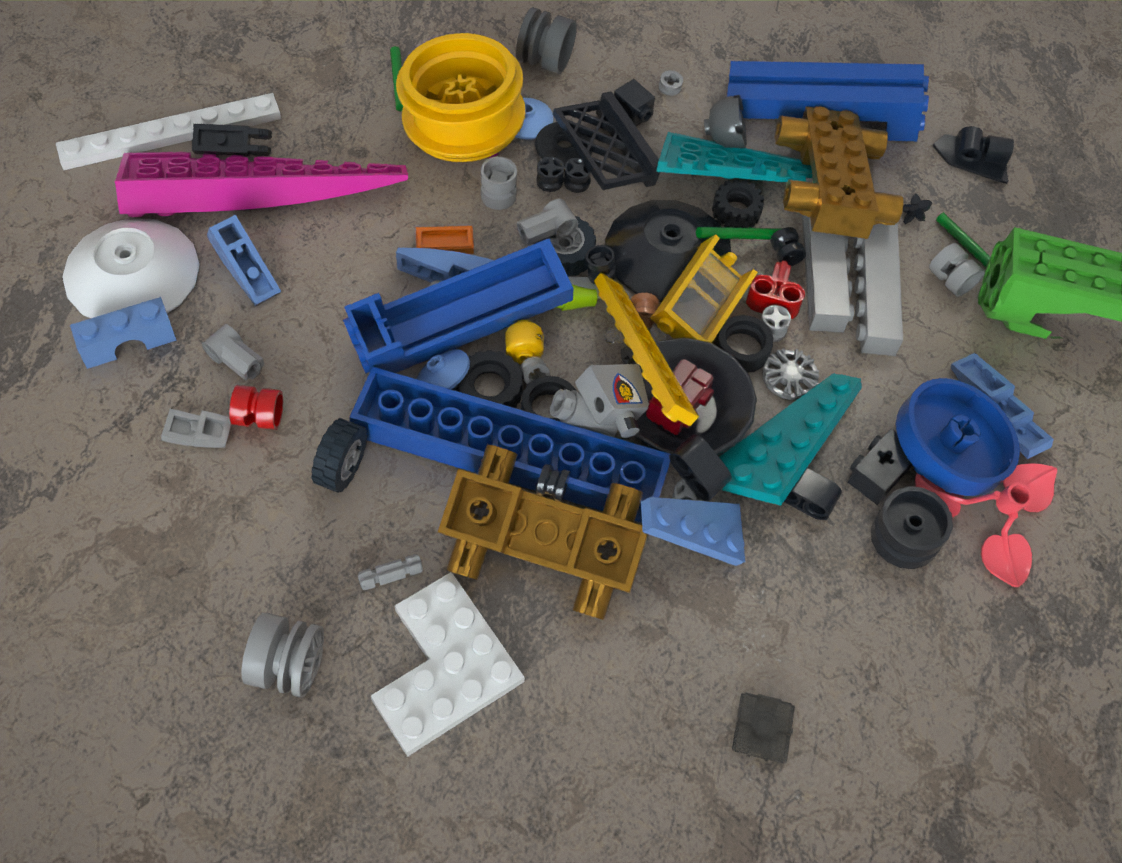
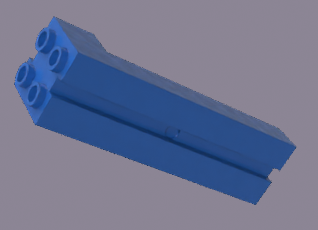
M731 61L727 97L741 96L743 118L778 119L779 116L802 118L806 106L813 108L824 107L828 110L840 112L847 110L858 114L859 121L887 122L888 141L917 142L919 131H924L925 114H922V112H927L929 95H924V92L928 91L929 76H924V64Z
M548 238L383 305L381 296L377 293L344 306L348 318L343 319V322L365 374L369 373L372 367L397 373L429 360L447 350L456 349L507 328L519 320L529 319L573 300L574 288Z

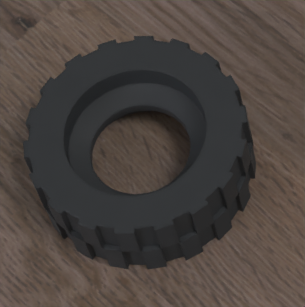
M478 351L472 356L469 355V370L463 380L456 386V391L516 408L517 403L521 401L523 391V374L520 371L519 364L515 363L511 356H507L500 351ZM494 373L503 379L505 385L502 392L498 395L483 396L476 391L474 386L475 380L481 374Z

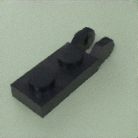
M193 124L192 151L194 154L270 156V147L250 145L251 138L269 140L272 138V131L240 125Z

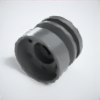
M532 7L528 10L519 31L516 58L523 63L528 61L529 65L536 66L542 58V69L561 74L568 64L574 47L577 32L576 20L557 15L551 24L552 17L550 12L544 11L542 13L540 9Z

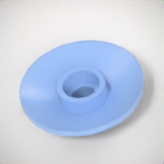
M523 98L526 109L525 120L515 137L525 140L536 139L537 134L543 127L553 123V113L542 101L533 98Z

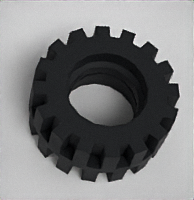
M734 179L733 183L730 180L725 181V184H721L715 193L712 206L714 219L717 218L720 225L725 224L724 227L753 228L755 223H758L764 206V195H761L762 191L755 189L756 185L753 183L747 184V180L739 182V179ZM740 202L744 204L747 208H735L731 206L729 203Z

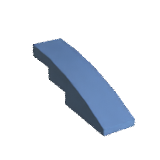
M398 248L396 251L398 270L430 283L435 280L444 281L494 261L466 253L431 248Z
M973 353L951 364V369L959 381L967 383L988 395L1005 412L1016 431L1020 453L1027 459L1052 447L1054 439L1032 421L1034 412L1013 395L1015 386L982 358Z

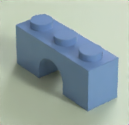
M161 297L70 325L77 350L87 369L117 360L115 354L116 347L129 340L142 341L147 350L177 341Z

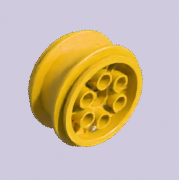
M455 33L433 38L413 50L398 73L396 89L399 100L403 105L402 124L404 131L415 145L435 158L451 162H470L490 157L507 147L523 126L526 109L521 95L523 87L522 68L510 51L492 38L471 33Z

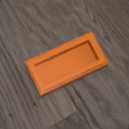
M416 227V248H431L474 254L473 227Z

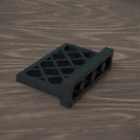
M612 91L602 93L600 100L554 108L552 115L602 190L643 182L646 187L656 185L660 172H656L659 159ZM596 111V114L599 118L589 115L586 112ZM565 116L579 119L578 123L566 119ZM584 121L597 127L593 130L581 125V123ZM599 129L607 130L612 137L598 132ZM576 133L591 137L590 142L579 138ZM596 139L608 144V149L593 144L594 140ZM612 147L621 149L624 155L611 151ZM589 151L604 156L603 161L591 157ZM607 158L621 163V168L606 163ZM625 165L633 168L636 173L624 170ZM602 170L616 175L617 178L606 179Z

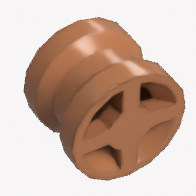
M638 293L632 296L630 300L647 328L656 326V323L650 317L659 307L658 298L650 293Z

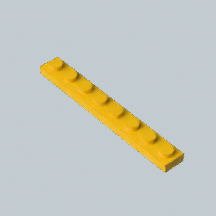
M600 273L594 280L599 290L598 296L607 304V312L616 321L614 325L623 333L625 337L623 339L624 343L634 353L632 358L641 366L643 370L642 376L651 384L653 388L651 392L654 397L661 402L663 406L661 411L671 421L677 422L679 420L691 426L698 418V415L621 284Z

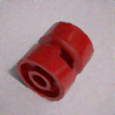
M236 385L230 400L229 416L231 424L251 427L253 423H256L258 428L277 430L283 413L284 401L282 391L263 388L258 392L252 386Z

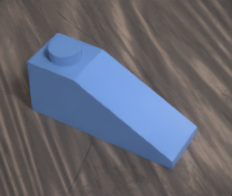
M236 215L209 228L207 238L223 264L255 306L281 292Z

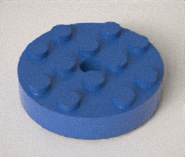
M947 378L926 381L917 387L898 411L896 430L898 440L905 455L919 475L924 476L948 493L963 496L984 495L994 490L1016 469L1020 456V446L1011 421L994 400L967 383Z

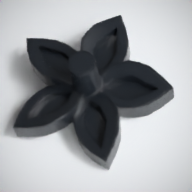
M915 194L911 198V204L903 205L902 211L907 213L904 217V224L911 222L915 217L918 221H925L924 212L928 211L932 205L930 200H921Z

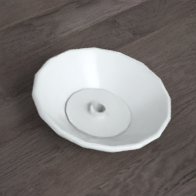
M129 218L105 224L83 237L68 255L62 278L67 298L86 317L94 318L161 297L168 314L179 307L195 287L200 263L194 244L178 228L157 219Z

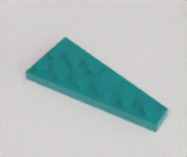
M672 132L667 133L656 171L715 176L726 179L740 178L787 182L789 179L805 182L806 178H813L811 165L802 164L800 159L748 148H725L714 141Z
M831 374L721 455L719 458L732 476V480L722 491L781 506L861 390V378L843 374Z

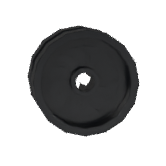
M908 486L897 489L887 497L881 510L876 515L871 526V541L877 553L888 563L906 569L923 567L936 557L941 547L949 539L953 529L952 514L947 504L936 493L922 487Z

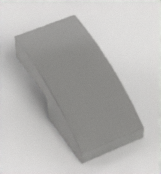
M170 408L161 435V441L194 447H225L232 425L230 417L204 410L201 411L200 415H195Z

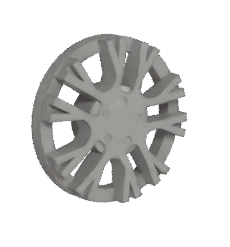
M784 348L777 350L765 362L762 372L765 385L773 394L787 400L799 399L818 383L819 370H817L813 363L814 359H811L810 355H804L803 351H798V349L795 351L785 350ZM787 357H792L794 360L790 361ZM798 360L802 361L801 365L797 364ZM770 364H773L774 366L778 367V369H771L769 368ZM806 366H808V367L810 368V370L807 371V370H804L803 368L806 367ZM781 382L786 387L784 391H781L775 386ZM800 383H804L809 388L804 391ZM791 387L795 388V393H791Z

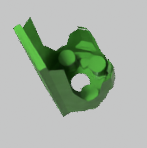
M1014 227L1004 241H998L993 248L979 291L978 304L981 305L987 318L1002 321L1007 329L1044 339L1051 334V331L1031 321L1036 313H1087L1122 322V253ZM1050 336L1051 339H1064L1060 336Z

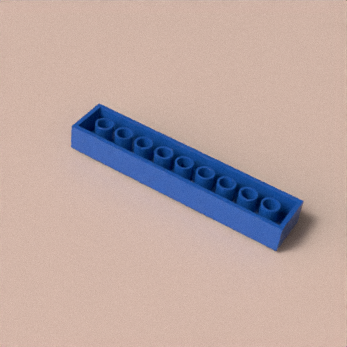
M372 367L349 417L350 422L365 427L367 430V441L477 474L487 445L507 449L518 454L509 483L536 491L545 463L552 465L554 470L571 471L563 499L600 511L604 509L611 483L621 484L643 492L641 501L649 497L660 498L670 465L669 453L376 367ZM641 501L635 521L642 523Z

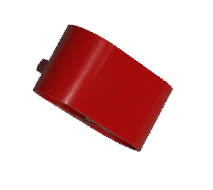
M787 261L777 262L774 265L772 276L762 274L755 276L746 297V304L751 310L763 313L765 308L771 305H779L789 311L791 319L797 317L805 297V291L800 284L788 281L791 266L787 264Z

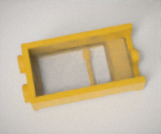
M716 234L700 244L691 261L658 309L650 317L662 332L670 335L673 339L685 337L712 343L758 273L752 269L740 275L731 267L737 260V256L732 252H728L720 257L713 250L720 239Z

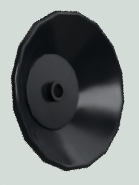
M650 200L628 208L613 221L605 238V246L610 247L614 252L616 279L635 294L650 293L655 295L659 302H662L697 252L700 244L707 240L697 238L696 229L698 227H721V225L699 207L677 200ZM719 239L713 250L720 257L731 252L730 239ZM698 271L692 278L695 281V285L707 295L715 289ZM686 287L677 302H688L701 296L693 289Z
M685 337L655 342L672 371L681 360L685 359L696 365L698 369L701 368L711 374L714 378L711 386L714 393L705 407L700 404L696 409L698 418L688 429L684 426L678 435H674L664 429L662 425H658L648 419L646 410L636 420L639 432L635 434L636 438L655 450L669 454L693 434L702 437L717 455L739 443L754 422L757 403L751 377L733 355L710 342ZM631 358L627 364L637 363L634 361L633 358ZM643 377V382L649 403V401L654 396L651 392L653 388L651 384Z

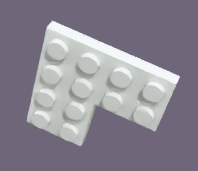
M450 572L395 605V611L428 660L372 694L371 700L408 757L522 684L525 677L453 573Z

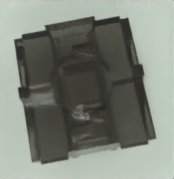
M747 692L745 694L741 693L732 750L747 754L746 757L753 756L764 759L766 762L771 760L787 763L790 738L793 734L792 724L795 706L791 705L792 703L770 696L755 695Z

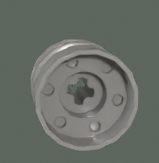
M262 613L252 627L243 655L241 669L243 683L269 689L277 678L279 693L285 694L291 689L293 696L305 697L321 664L324 643L323 626L311 624L307 627L306 622L297 621L289 633L288 618L270 613Z

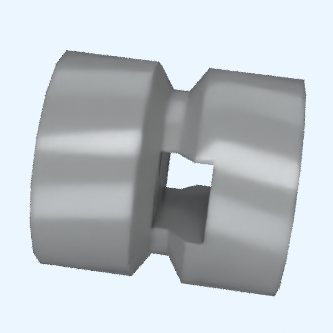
M496 156L489 158L481 166V199L491 209H507L516 201L517 168L510 159Z
M953 243L935 256L929 265V269L939 280H946L945 286L956 297H960L979 283L985 271L973 259L967 260L968 254L957 243Z

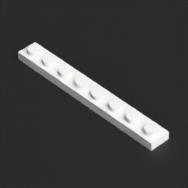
M269 93L57 142L56 147L63 170L123 157L124 153H140L191 141L193 139V124L250 127L280 120L281 115L274 94Z

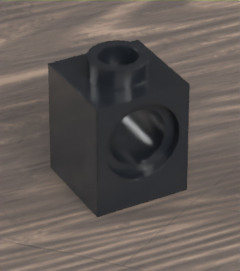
M635 79L614 90V96L635 126L642 122H647L652 117L655 96Z

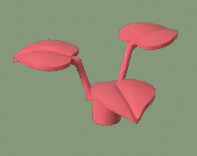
M1034 463L1017 465L1013 473L1003 481L1005 488L1003 491H995L991 494L969 499L963 498V495L948 493L924 476L916 474L915 486L936 493L947 504L952 517L959 514L961 504L969 505L992 499L996 500L998 510L1009 517L1001 530V536L991 535L984 541L981 547L982 561L990 573L1012 587H1020L1026 581L1032 564L1030 545L1024 536L1020 534L1008 536V530L1013 521L1018 518L1020 510L1041 512L1051 504L1057 474L1056 467Z

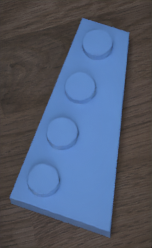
M649 497L641 501L643 533L734 566L745 562L740 504Z

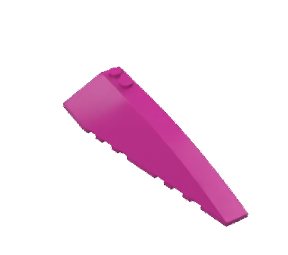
M143 152L123 154L115 179L119 214H127L130 217H141L145 213L171 216L182 212L246 210L324 200L408 180L406 165L369 163L367 168H361V165L355 162H344L337 167L328 164L326 160H316L314 165H304L303 159L258 156L254 158V161H248V158L243 157V155H231V157L221 160L216 157V154L204 153L201 158H191V152Z

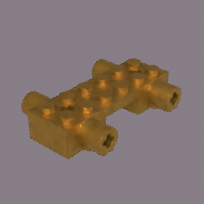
M806 106L802 118L779 116L775 129V144L799 151L802 164L811 165L813 175L812 183L790 179L787 181L783 198L784 210L798 212L810 217L812 231L865 239L869 238L873 225H895L899 222L903 210V197L901 195L874 191L867 159H880L883 157L888 142L887 131L861 127L858 114L847 110L840 112L828 110L824 107L813 108Z
M487 445L478 474L458 469L444 510L438 533L456 539L447 571L478 580L487 549L582 578L572 610L604 620L613 589L630 593L648 534L643 533L642 525L636 524L634 521L643 492L621 484L611 483L602 513L588 508L581 509L523 491L520 487L508 484L518 454L494 445ZM484 504H487L486 509L489 510V514L478 520L479 516L475 514L476 508H482ZM608 542L613 543V549L617 550V554L610 556L608 560L602 559L603 554L599 553L600 546L606 547Z

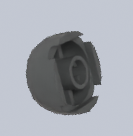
M740 95L720 99L711 107L709 119H704L706 135H711L715 143L725 148H746L747 145L746 124L741 111L743 110V104Z

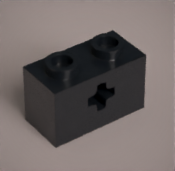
M892 429L883 438L877 435L867 448L870 452L865 457L860 454L849 468L853 473L847 483L876 505L884 499L913 466L900 445L897 433Z

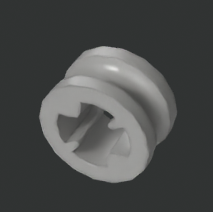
M672 70L663 72L660 76L659 90L665 95H677L682 89V75Z
M539 357L527 358L520 366V371H522L523 379L527 385L536 378L550 376L548 367ZM539 368V372L535 371L536 375L531 376L529 374L530 372L534 373L533 370Z

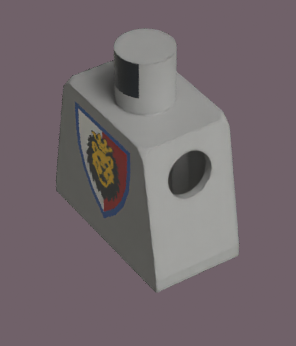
M639 364L590 365L575 381V384L596 423L599 425L617 424L620 435L623 438L638 433L639 428L636 420L649 406Z

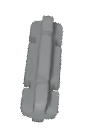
M414 554L405 557L406 560L402 562L401 559L375 566L376 570L373 571L370 568L360 571L358 573V580L362 590L374 588L376 583L384 585L406 578L405 574L408 573L410 576L421 573L423 566L420 557Z

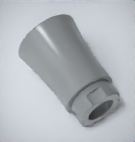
M559 389L553 396L550 414L560 419L561 422L614 437L618 432L617 424L599 425L596 423L580 392Z

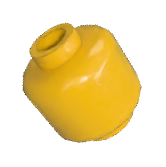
M519 320L506 330V355L511 356L515 363L522 364L524 360L533 356L542 357L544 353V333L540 326L530 320Z

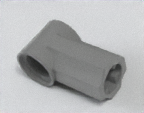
M555 199L549 202L542 212L517 221V230L524 245H530L555 234L558 237H566L576 230L579 223L563 199Z
M224 324L202 343L204 351L213 361L218 364L225 363L244 380H253L260 374L264 366L263 358L244 344L240 335L228 324Z

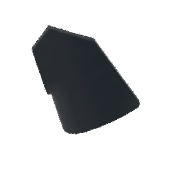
M968 126L962 128L957 136L944 134L932 145L951 166L1007 184L1009 182L1007 163L1013 153V139L992 135L983 137L982 129Z

